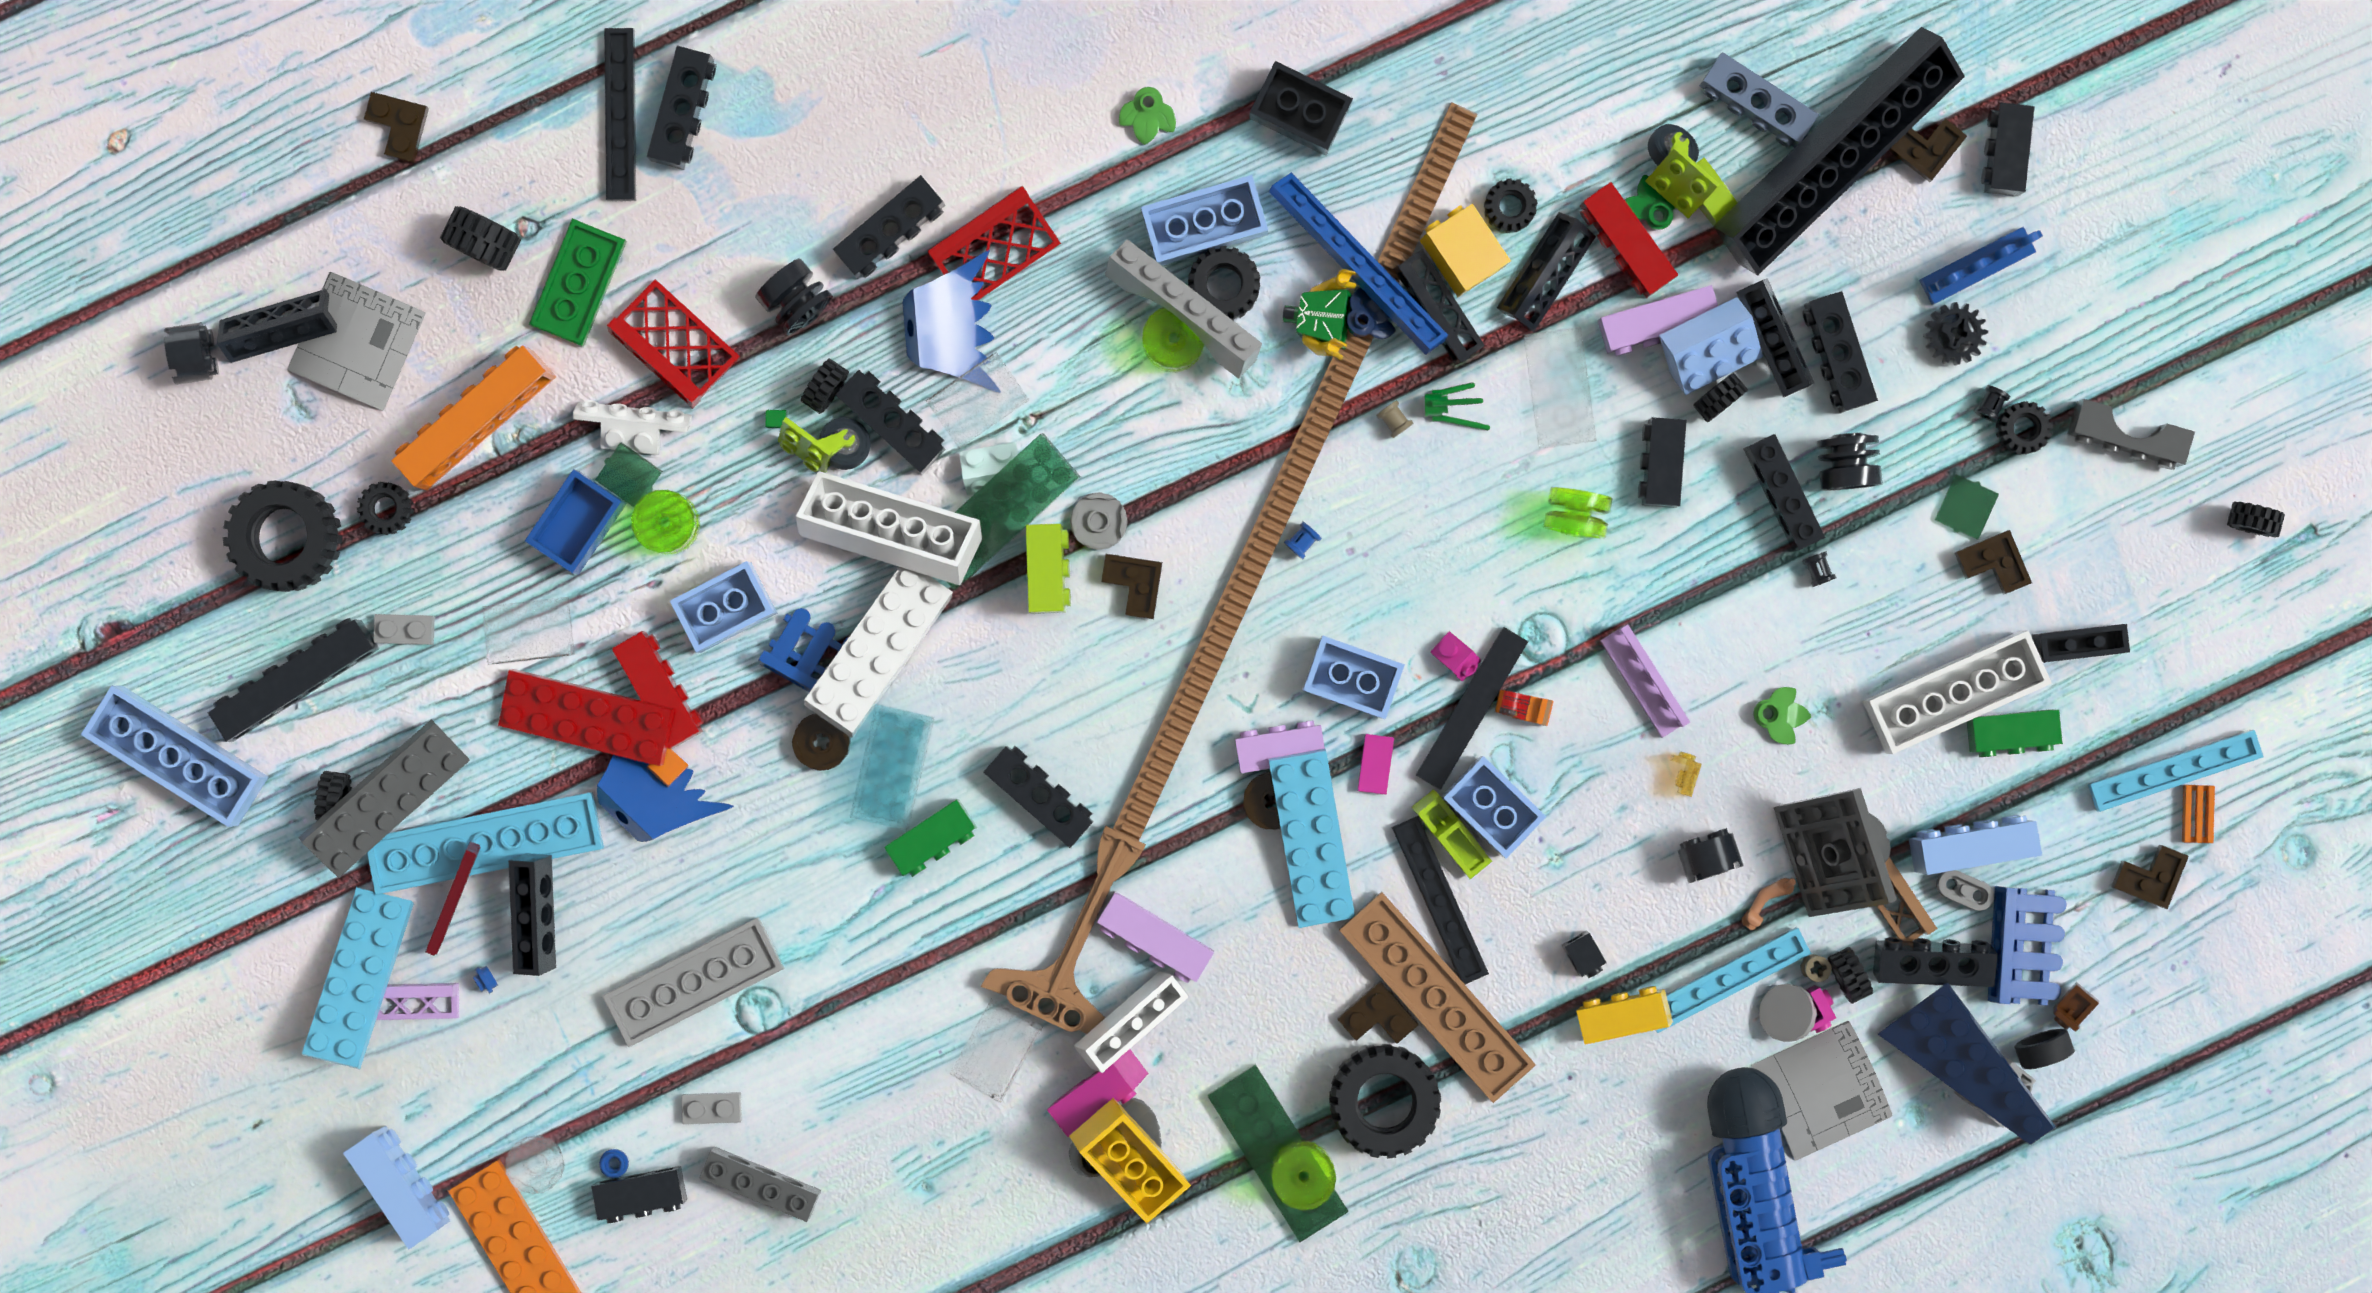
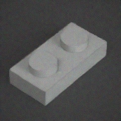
M375 614L374 643L434 645L435 616Z
M741 1092L682 1095V1124L738 1123L742 1121Z

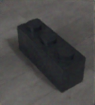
M2000 102L1993 107V110L1989 111L1987 126L1991 127V133L1984 147V155L1988 156L1987 167L1983 168L1981 175V184H1985L1984 193L2020 196L2025 193L2035 106Z
M1652 417L1648 419V424H1643L1642 441H1646V453H1641L1640 470H1644V481H1639L1638 498L1642 499V505L1670 508L1680 507L1687 420Z
M2127 624L2032 634V640L2043 663L2130 653Z
M681 1166L599 1181L591 1186L597 1220L606 1219L607 1223L624 1220V1215L635 1214V1218L652 1215V1210L663 1208L664 1212L681 1209L680 1204H684L687 1201Z

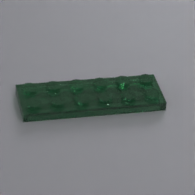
M1044 433L1038 435L955 512L980 520L982 540L961 585L947 582L954 591L959 589L1026 528V525H1029L1081 478Z
M1256 1064L1207 1094L1299 1242L1304 1241L1349 1212Z

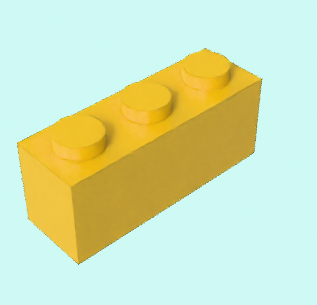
M1656 986L1639 989V994L1628 996V992L1611 995V1000L1600 1002V998L1583 1001V1006L1576 1011L1585 1045L1667 1028L1673 1023L1665 989L1656 990Z

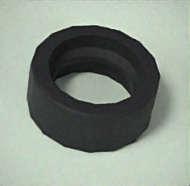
M2052 1029L2040 1032L2019 1041L2014 1046L2021 1067L2029 1070L2058 1063L2067 1059L2075 1052L2066 1029Z

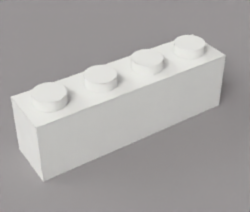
M1159 971L1078 1041L1074 1047L1091 1069L1103 1073L1184 1002L1188 996L1172 975Z

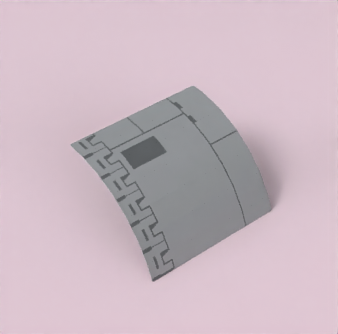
M329 272L322 290L326 289L329 293L328 311L337 323V332L298 343L287 370L383 411L426 313L355 281Z
M1849 1021L1751 1065L1752 1068L1769 1076L1776 1083L1782 1094L1787 1124L1782 1127V1131L1795 1161L1893 1116L1873 1066Z

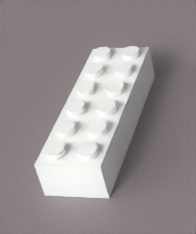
M818 471L796 515L799 536L957 585H961L982 540L980 520Z
M899 567L804 699V705L853 738L949 603L953 592L928 575Z
M2019 631L1862 702L1885 753L1895 754L2052 684L2029 631Z

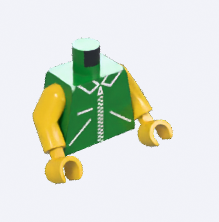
M1342 269L1336 277L1312 287L1309 292L1302 293L1299 307L1284 306L1283 322L1296 323V333L1302 338L1303 344L1318 356H1333L1339 360L1343 359V355L1339 354L1338 351L1339 349L1345 350V347H1347L1348 328L1346 319L1351 312L1349 300L1352 296L1345 288H1356V283L1349 282L1350 277L1356 274L1354 271Z

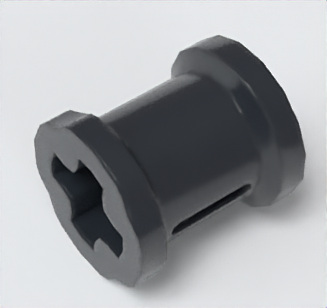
M1987 385L1985 388L1986 394L1980 406L1975 407L1974 412L1986 420L1997 423L1999 420L1998 414L2004 402L2009 401L2011 396L1999 388Z
M1827 551L1802 560L1803 564L1807 565L1812 577V587L1837 578L1836 574H1832L1827 562ZM1816 563H1819L1823 575H1820Z

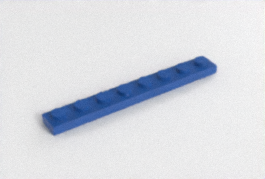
M1292 172L1271 186L1269 193L1342 269L1356 272L1351 278L1425 355L1447 339L1449 335Z

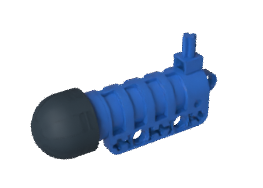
M1741 1067L1725 1072L1712 1085L1707 1100L1712 1135L1722 1138L1723 1145L1716 1146L1709 1152L1708 1164L1729 1274L1746 1293H1779L1783 1291L1796 1293L1795 1288L1805 1284L1808 1280L1823 1278V1270L1846 1265L1847 1258L1843 1248L1819 1252L1815 1247L1802 1249L1780 1128L1787 1124L1783 1097L1778 1086L1769 1076L1754 1068ZM1720 1153H1723L1724 1156L1719 1162H1715V1160L1720 1158Z

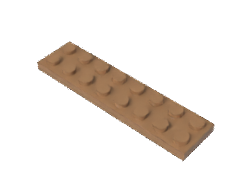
M1382 891L1339 929L1492 1103L1497 1101L1536 1066L1532 1059Z

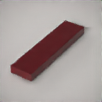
M470 841L425 953L435 956L442 945L481 848L479 844Z

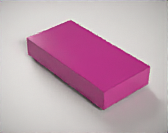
M1365 734L1357 791L1387 795L1394 744L1393 737Z

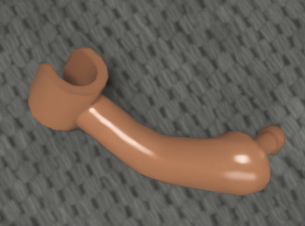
M1783 878L1760 890L1751 908L1742 917V924L1750 930L1760 926L1763 917L1759 914L1765 903L1769 899L1791 894L1796 884L1795 879Z

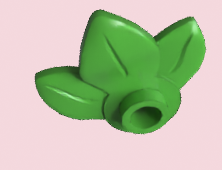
M1143 87L1136 93L1134 100L1124 104L1121 108L1119 124L1122 126L1133 125L1135 136L1143 145H1146L1154 139L1159 129L1166 132H1174L1176 117L1172 107L1163 103L1162 95L1156 88ZM1147 96L1154 99V104L1150 107L1143 104V99Z
M1781 687L1776 689L1769 699L1758 702L1753 711L1756 723L1761 727L1767 728L1771 739L1781 744H1795L1796 737L1793 728L1804 724L1811 718V714L1804 706L1794 702L1796 688ZM1766 708L1772 711V716L1769 719L1763 717V711Z

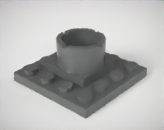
M1861 788L1773 807L1809 917L1886 905L1897 901L1885 864L1890 855V841L1886 836L1887 831L1881 821L1868 812Z

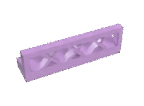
M1623 625L1600 640V643L1661 738L1677 728L1684 727L1690 723L1629 625Z
M459 983L388 984L384 998H390L397 1006L390 1013H383L379 1010L376 1020L459 1018ZM438 997H451V1012L439 1011L433 1005L434 1001ZM409 998H420L426 1005L418 1013H412L404 1003ZM401 1008L405 1013L396 1012ZM428 1008H430L433 1012H425V1011H426Z

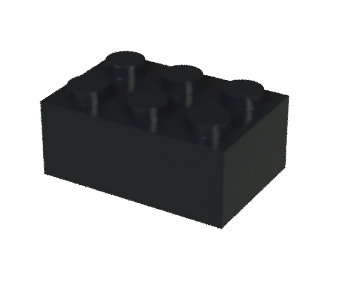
M1275 61L1250 111L1249 119L1327 156L1352 105L1353 98Z

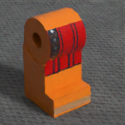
M1500 690L1495 712L1511 716L1515 719L1548 726L1554 701Z

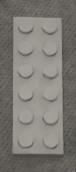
M758 917L603 995V998L629 1048L785 968Z

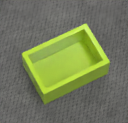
M1061 524L1026 525L1029 613H1066L1065 606H1071V592L1069 588H1065V578H1070V563L1068 559H1064V549H1069V533L1067 530H1063Z

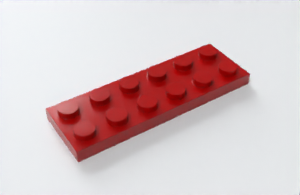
M510 669L508 671L498 726L662 766L665 761L675 709Z

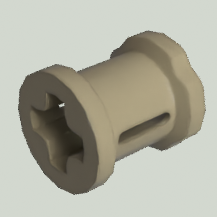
M1397 400L1376 415L1378 419L1382 418L1392 432V438H1395L1414 424L1412 420H1407L1401 412Z
M1816 954L1804 957L1800 965L1803 976L1815 982H1823L1831 974V964L1829 961ZM1813 962L1822 966L1818 969V974L1810 971L1814 967Z

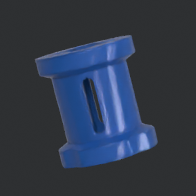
M1302 521L1300 524L1301 528L1290 540L1286 539L1283 542L1302 560L1306 557L1304 553L1313 543L1322 539L1304 521Z

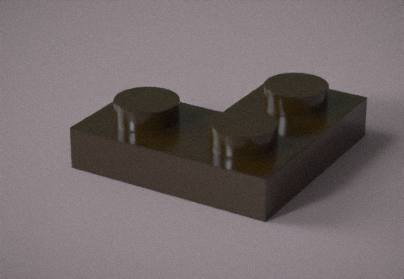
M371 92L364 120L391 127L384 154L392 158L415 163L429 108L425 105Z
M1944 118L1927 140L1911 128L1889 151L1930 183L1966 139L1967 135Z
M2010 530L1954 552L1965 579L1992 569L2003 594L2010 593L2032 583Z
M1105 554L1101 582L1129 587L1125 615L1154 620L1163 562Z
M2159 845L2149 871L2126 861H2121L2111 887L2161 908L2168 909L2189 856Z
M1381 981L1337 1018L1356 1041L1375 1024L1379 1023L1398 1044L1418 1026L1417 1022Z

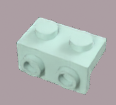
M1016 442L959 452L963 482L967 495H983L987 492L1012 490L1023 486Z

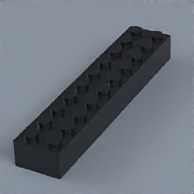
M1920 27L1713 226L1739 265L1758 276L1965 77L1943 37Z

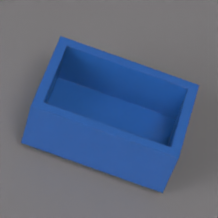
M573 469L525 539V542L571 573L579 575L627 503L582 472Z

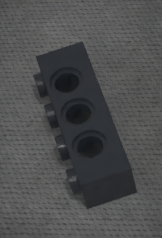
M677 45L646 156L650 161L682 170L685 169L686 163H691L694 153V147H691L693 136H698L702 120L698 119L701 108L705 109L709 99V92L706 91L708 81H713L717 64H714V59L710 54ZM689 75L698 76V81L693 87L684 86V80ZM683 102L690 103V110L687 114H677L676 110L679 104ZM674 130H681L683 133L682 139L677 143H671L669 141L670 133Z
M920 175L835 246L833 250L857 279L861 276L866 278L877 269L875 264L883 257L887 260L898 252V245L905 239L910 241L921 232L919 227L929 220L932 223L944 212L942 208L945 204L922 175ZM911 204H917L921 207L920 214L915 218L907 217L905 214L906 208ZM891 222L898 224L899 229L894 236H886L883 233L886 224ZM867 241L876 243V250L871 255H865L861 251L862 245Z
M1768 278L1737 291L1739 300L1753 317L1760 347L1783 398L1814 384V380Z
M1843 292L1830 294L1804 304L1803 318L1807 327L1811 326L1814 334V337L1811 338L1812 346L1816 354L1820 353L1823 362L1820 365L1824 380L1830 383L1832 392L1829 393L1833 408H1838L1840 414L1878 401ZM1824 319H1830L1835 323L1834 333H1828L1824 330ZM1834 346H1839L1843 349L1844 358L1842 361H1838L1832 356ZM1843 373L1852 376L1853 386L1851 388H1846L1842 385L1841 376Z
M858 370L836 393V396L923 475L946 450L941 445L945 440L933 429L929 432L924 430L920 426L923 420L911 409L906 413L900 408L899 405L902 401L890 390L885 394L878 387L881 382L870 371L863 374ZM871 393L877 394L879 396L878 405L874 408L865 407V397ZM890 413H898L900 415V423L894 428L887 427L885 419ZM912 432L921 434L922 441L917 447H909L907 445V436Z
M1770 435L1743 448L1792 551H1799L1826 538L1776 435Z
M1005 746L983 773L1071 848L1094 822L1090 818L1093 813L1082 803H1079L1077 806L1068 799L1071 794L1059 783L1055 787L1046 780L1049 775L1036 764L1032 768L1024 760L1028 756L1018 747L1014 746L1011 749ZM1020 767L1026 771L1027 779L1023 784H1016L1012 781L1011 772L1014 768ZM1041 786L1047 789L1049 797L1046 802L1038 803L1033 799L1032 793L1036 787ZM1063 805L1070 810L1071 815L1068 821L1060 822L1055 818L1054 811L1056 807Z
M526 853L508 860L513 974L540 976L556 968L552 855Z
M1888 937L1885 938V941L1876 940L1873 974L1878 983L1944 985L1949 983L1952 986L1994 987L1998 954L1991 944L1981 940H1975L1971 944L1952 939H1946L1939 943L1923 938L1914 939V942ZM1913 956L1909 963H1900L1903 957ZM1941 957L1939 963L1929 965L1932 958ZM1970 958L1966 965L1958 966L1961 959Z

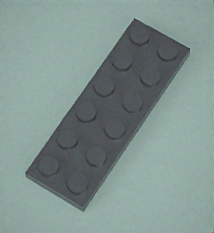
M431 719L298 838L339 878L466 765L470 759Z

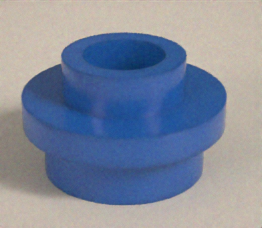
M487 966L481 969L477 967L475 969L477 975L473 976L475 983L481 992L486 989L489 994L492 993V989L498 986L495 978Z
M619 1149L606 1151L600 1158V1170L609 1178L621 1177L629 1167L627 1155ZM612 1158L618 1159L620 1163L618 1168L611 1167L610 1160Z

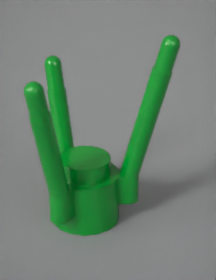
M1471 382L1446 389L1432 390V393L1425 394V417L1432 416V422L1443 421L1475 429L1490 430V426L1442 415V413H1448V406L1483 403L1482 398L1448 399V396H1444L1474 388L1475 383Z

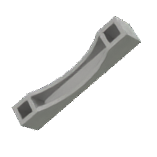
M1127 239L1109 257L1105 272L1106 277L1126 292L1148 298L1177 316L1200 338L1216 362L1239 379L1256 362L1262 346L1259 340Z

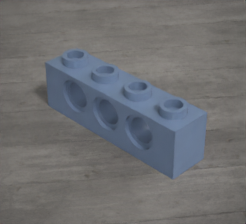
M1723 52L1718 56L1699 85L1704 89L1703 93L1707 97L1715 101L1720 99L1728 104L1727 108L1729 111L1740 117L1745 115L1752 120L1751 124L1762 132L1768 130L1777 136L1775 138L1777 142L1788 148L1791 146L1795 148L1804 139L1819 116L1818 113ZM1727 81L1737 82L1740 92L1731 93L1727 89ZM1751 97H1760L1764 102L1763 109L1754 108L1751 104ZM1776 112H1783L1787 115L1788 123L1786 125H1781L1776 121Z

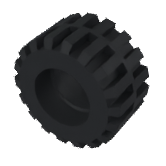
M455 206L440 236L444 244L499 271L507 270L521 242V238L515 232L462 206Z
M1220 246L1219 249H1208L1207 253H1202L1198 260L1193 263L1188 277V286L1234 321L1235 318L1245 316V313L1250 311L1255 301H1257L1260 290V274L1257 271L1255 262L1249 259L1248 254L1239 252V249L1235 247L1229 249L1227 246ZM1227 268L1239 275L1241 289L1236 297L1230 300H1218L1209 293L1207 279L1213 271Z

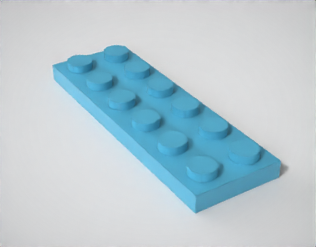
M1326 749L1268 759L1298 928L1352 919L1355 913Z
M356 887L302 1051L304 1056L361 1069L414 905L411 900L386 894L375 895L374 891Z

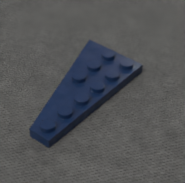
M1949 983L1944 984L1878 1033L1884 1040L2028 1144L2035 1143L2056 1128Z

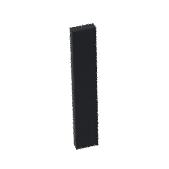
M604 28L606 200L636 201L634 28Z
M1505 627L1501 629L1418 769L1417 777L1439 790L1442 789L1529 641Z
M1419 816L1391 827L1459 979L1466 985L1488 975L1489 972Z

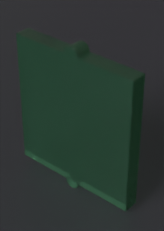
M621 442L611 457L605 459V466L595 481L637 509L646 495L653 492L652 487L663 471Z
M1955 474L1934 520L1952 528L1954 533L1961 532L1979 540L1999 494L1981 486L1979 481L1972 482Z

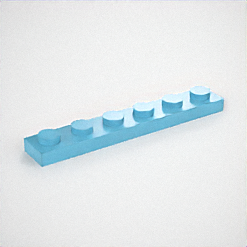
M2249 730L2089 783L2088 787L2096 811L2101 812L2263 758L2264 756L2255 730Z
M1795 927L1666 994L1673 1020L1670 1027L1812 954L1799 928ZM1662 1028L1655 1031L1659 1033L1667 1028Z

